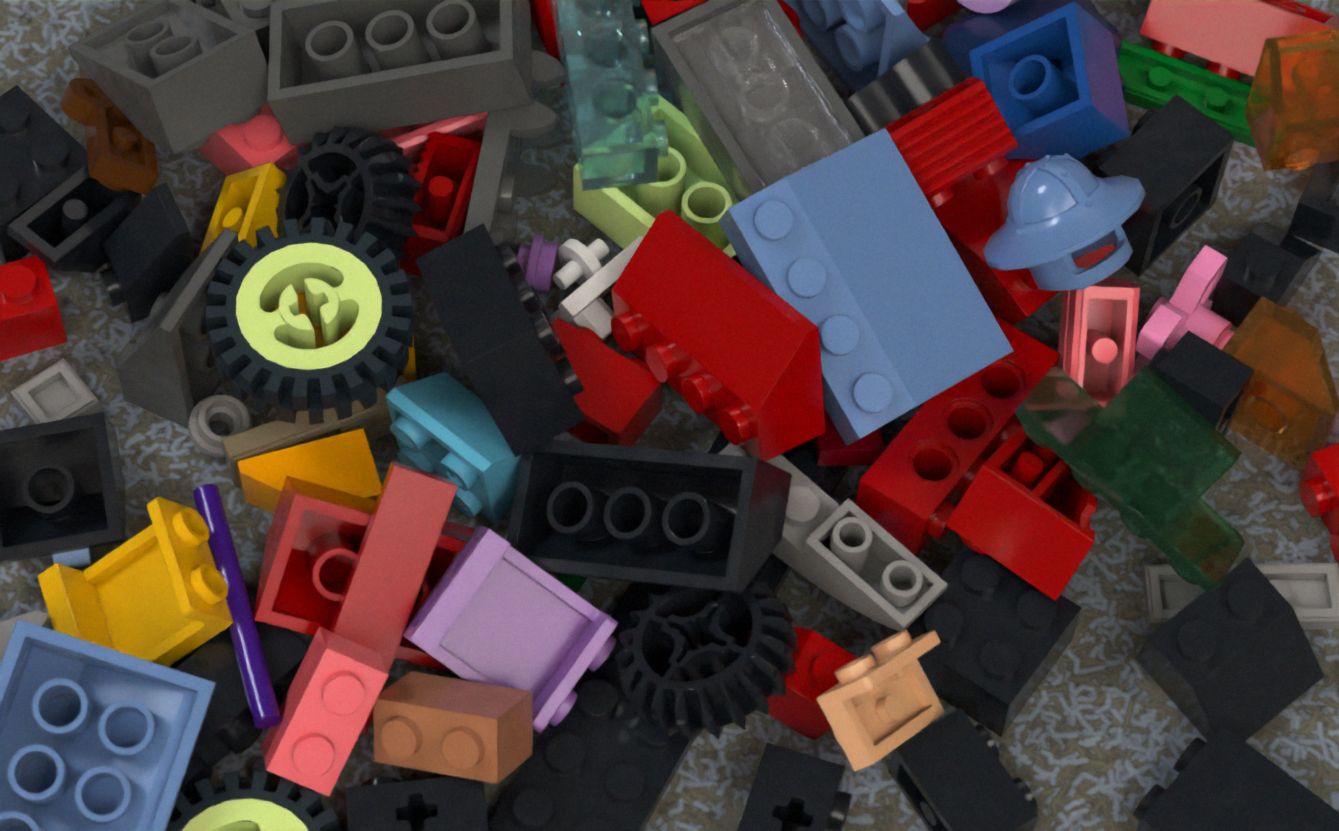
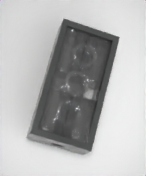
M710 0L651 28L657 71L739 202L782 178L866 137L777 0Z

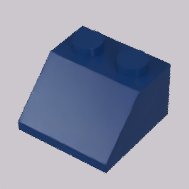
M1075 1L969 51L973 76L985 83L988 92L993 97L995 104L1018 143L1019 147L1005 154L1007 159H1042L1045 155L1064 156L1065 153H1068L1077 160L1130 136L1112 33ZM1047 59L1061 60L1062 71Z

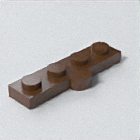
M79 66L80 78L70 80L60 106L68 117L83 124L85 127L89 177L97 179L101 184L115 191L124 192L131 190L147 195L158 178L155 144L147 140Z

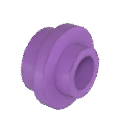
M540 234L534 235L532 245L520 244L517 259L525 272L524 276L530 286L533 285L536 291L550 293L553 284L552 276L556 270L559 244L545 242V235Z

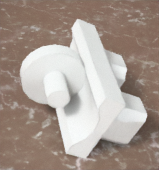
M639 236L604 267L601 266L599 261L609 253V248L599 238L587 247L580 241L572 238L559 246L557 253L563 267L552 276L555 284L562 290L568 288L575 281L581 286L558 305L559 309L550 316L551 324L559 317L576 328L582 326L594 331L602 340L612 333L611 319L615 316L610 307L602 300V297L613 288L642 242L643 237Z

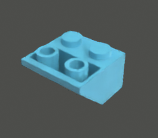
M446 372L393 388L385 398L392 420L390 430L397 439L400 450L397 456L401 463L455 481L458 487L452 504L470 518H473L479 512L495 525L512 508L521 455L515 457L482 400Z

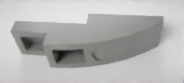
M731 443L719 453L722 455L752 457L740 445L735 446ZM783 455L766 461L792 474L782 540L772 553L804 578L853 610L898 632L906 630L946 590L948 584L849 498L840 506Z

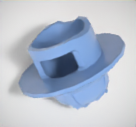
M1065 153L1064 156L1045 155L1044 158L1038 161L1027 162L1025 167L1017 172L1015 181L1010 187L1007 200L1009 215L1006 218V223L991 235L983 249L988 266L1004 271L1029 268L1039 290H1080L1096 284L1118 271L1129 260L1133 250L1121 225L1139 209L1146 193L1139 179L1123 175L1106 178L1095 177L1086 166L1068 153ZM1117 245L1106 257L1087 268L1077 267L1074 261L1075 258L1101 247Z

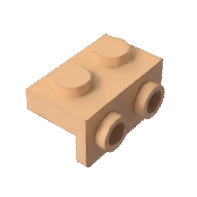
M906 629L882 640L871 647L876 657L875 659H873L870 653L839 668L834 672L839 683L816 698L833 730L838 744L845 752L854 771L876 763L945 713L917 659L941 643L935 630L912 639Z

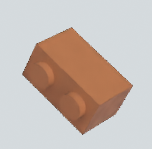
M410 671L382 691L373 706L374 762L498 784L533 755V691Z

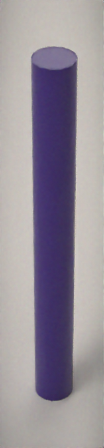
M214 484L202 485L193 491V497L197 511L209 529V539L207 541L216 568L223 576L228 587L226 600L233 620L229 631L256 728H271L279 724L282 718L219 487Z

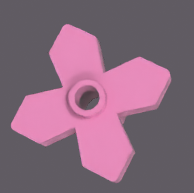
M1207 245L1202 248L1187 268L1172 298L1168 300L1163 296L1160 297L1145 319L1136 343V351L1140 354L1135 360L1134 378L1128 381V385L1133 388L1132 398L1135 400L1146 387L1149 388L1150 383L1143 379V375L1157 351L1163 346L1172 350L1188 330L1232 357L1241 343L1242 336L1231 330L1232 323L1210 310L1213 301L1208 298L1223 274L1228 257Z

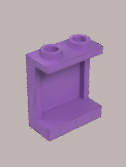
M479 525L408 623L403 636L464 680L533 691V729L541 733L548 723L552 726H557L571 710L578 695L572 689L585 670L589 668L591 671H595L607 659L616 643V638L611 633L616 628L618 622L608 614L595 608L512 548L509 542L494 531Z

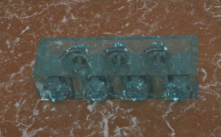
M550 0L560 61L565 68L566 79L564 84L582 190L656 183L658 157L668 156V139L664 119L653 120L651 106L659 104L658 84L655 69H644L642 56L649 55L647 24L645 18L635 19L633 7L640 6V0ZM612 116H622L623 118H613Z

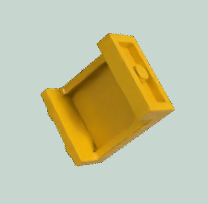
M158 496L147 504L152 524L84 571L55 563L37 577L54 631L169 667L233 624V620L226 600L228 587L223 576L216 568L207 541L209 539V529L206 522L197 510Z

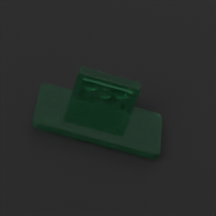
M1146 364L1104 407L1094 400L1063 370L1053 366L1015 409L1016 416L1022 422V428L1026 435L1040 447L1053 450L1071 467V473L1075 480L1084 489L1093 494H1100L1120 512L1122 522L1134 535L1142 539H1149L1169 557L1172 568L1183 580L1193 585H1199L1208 592L1214 591L1223 582L1222 577L1229 572L1245 545V541L1242 535L1204 501L1201 496L1237 462L1242 452Z

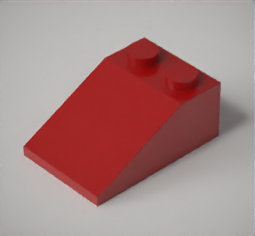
M1008 159L1009 163L1004 168L981 180H975L971 174L950 186L954 195L948 201L933 209L995 318L999 317L1010 325H1014L1027 318L1060 292L1039 290L1029 268L1004 271L988 266L983 253V249L991 235L1006 223V218L1009 215L1007 208L1008 195L1017 172L1025 167L1027 162H1035V159ZM1114 244L1104 246L1075 258L1074 261L1077 267L1087 268L1100 261L1116 247Z

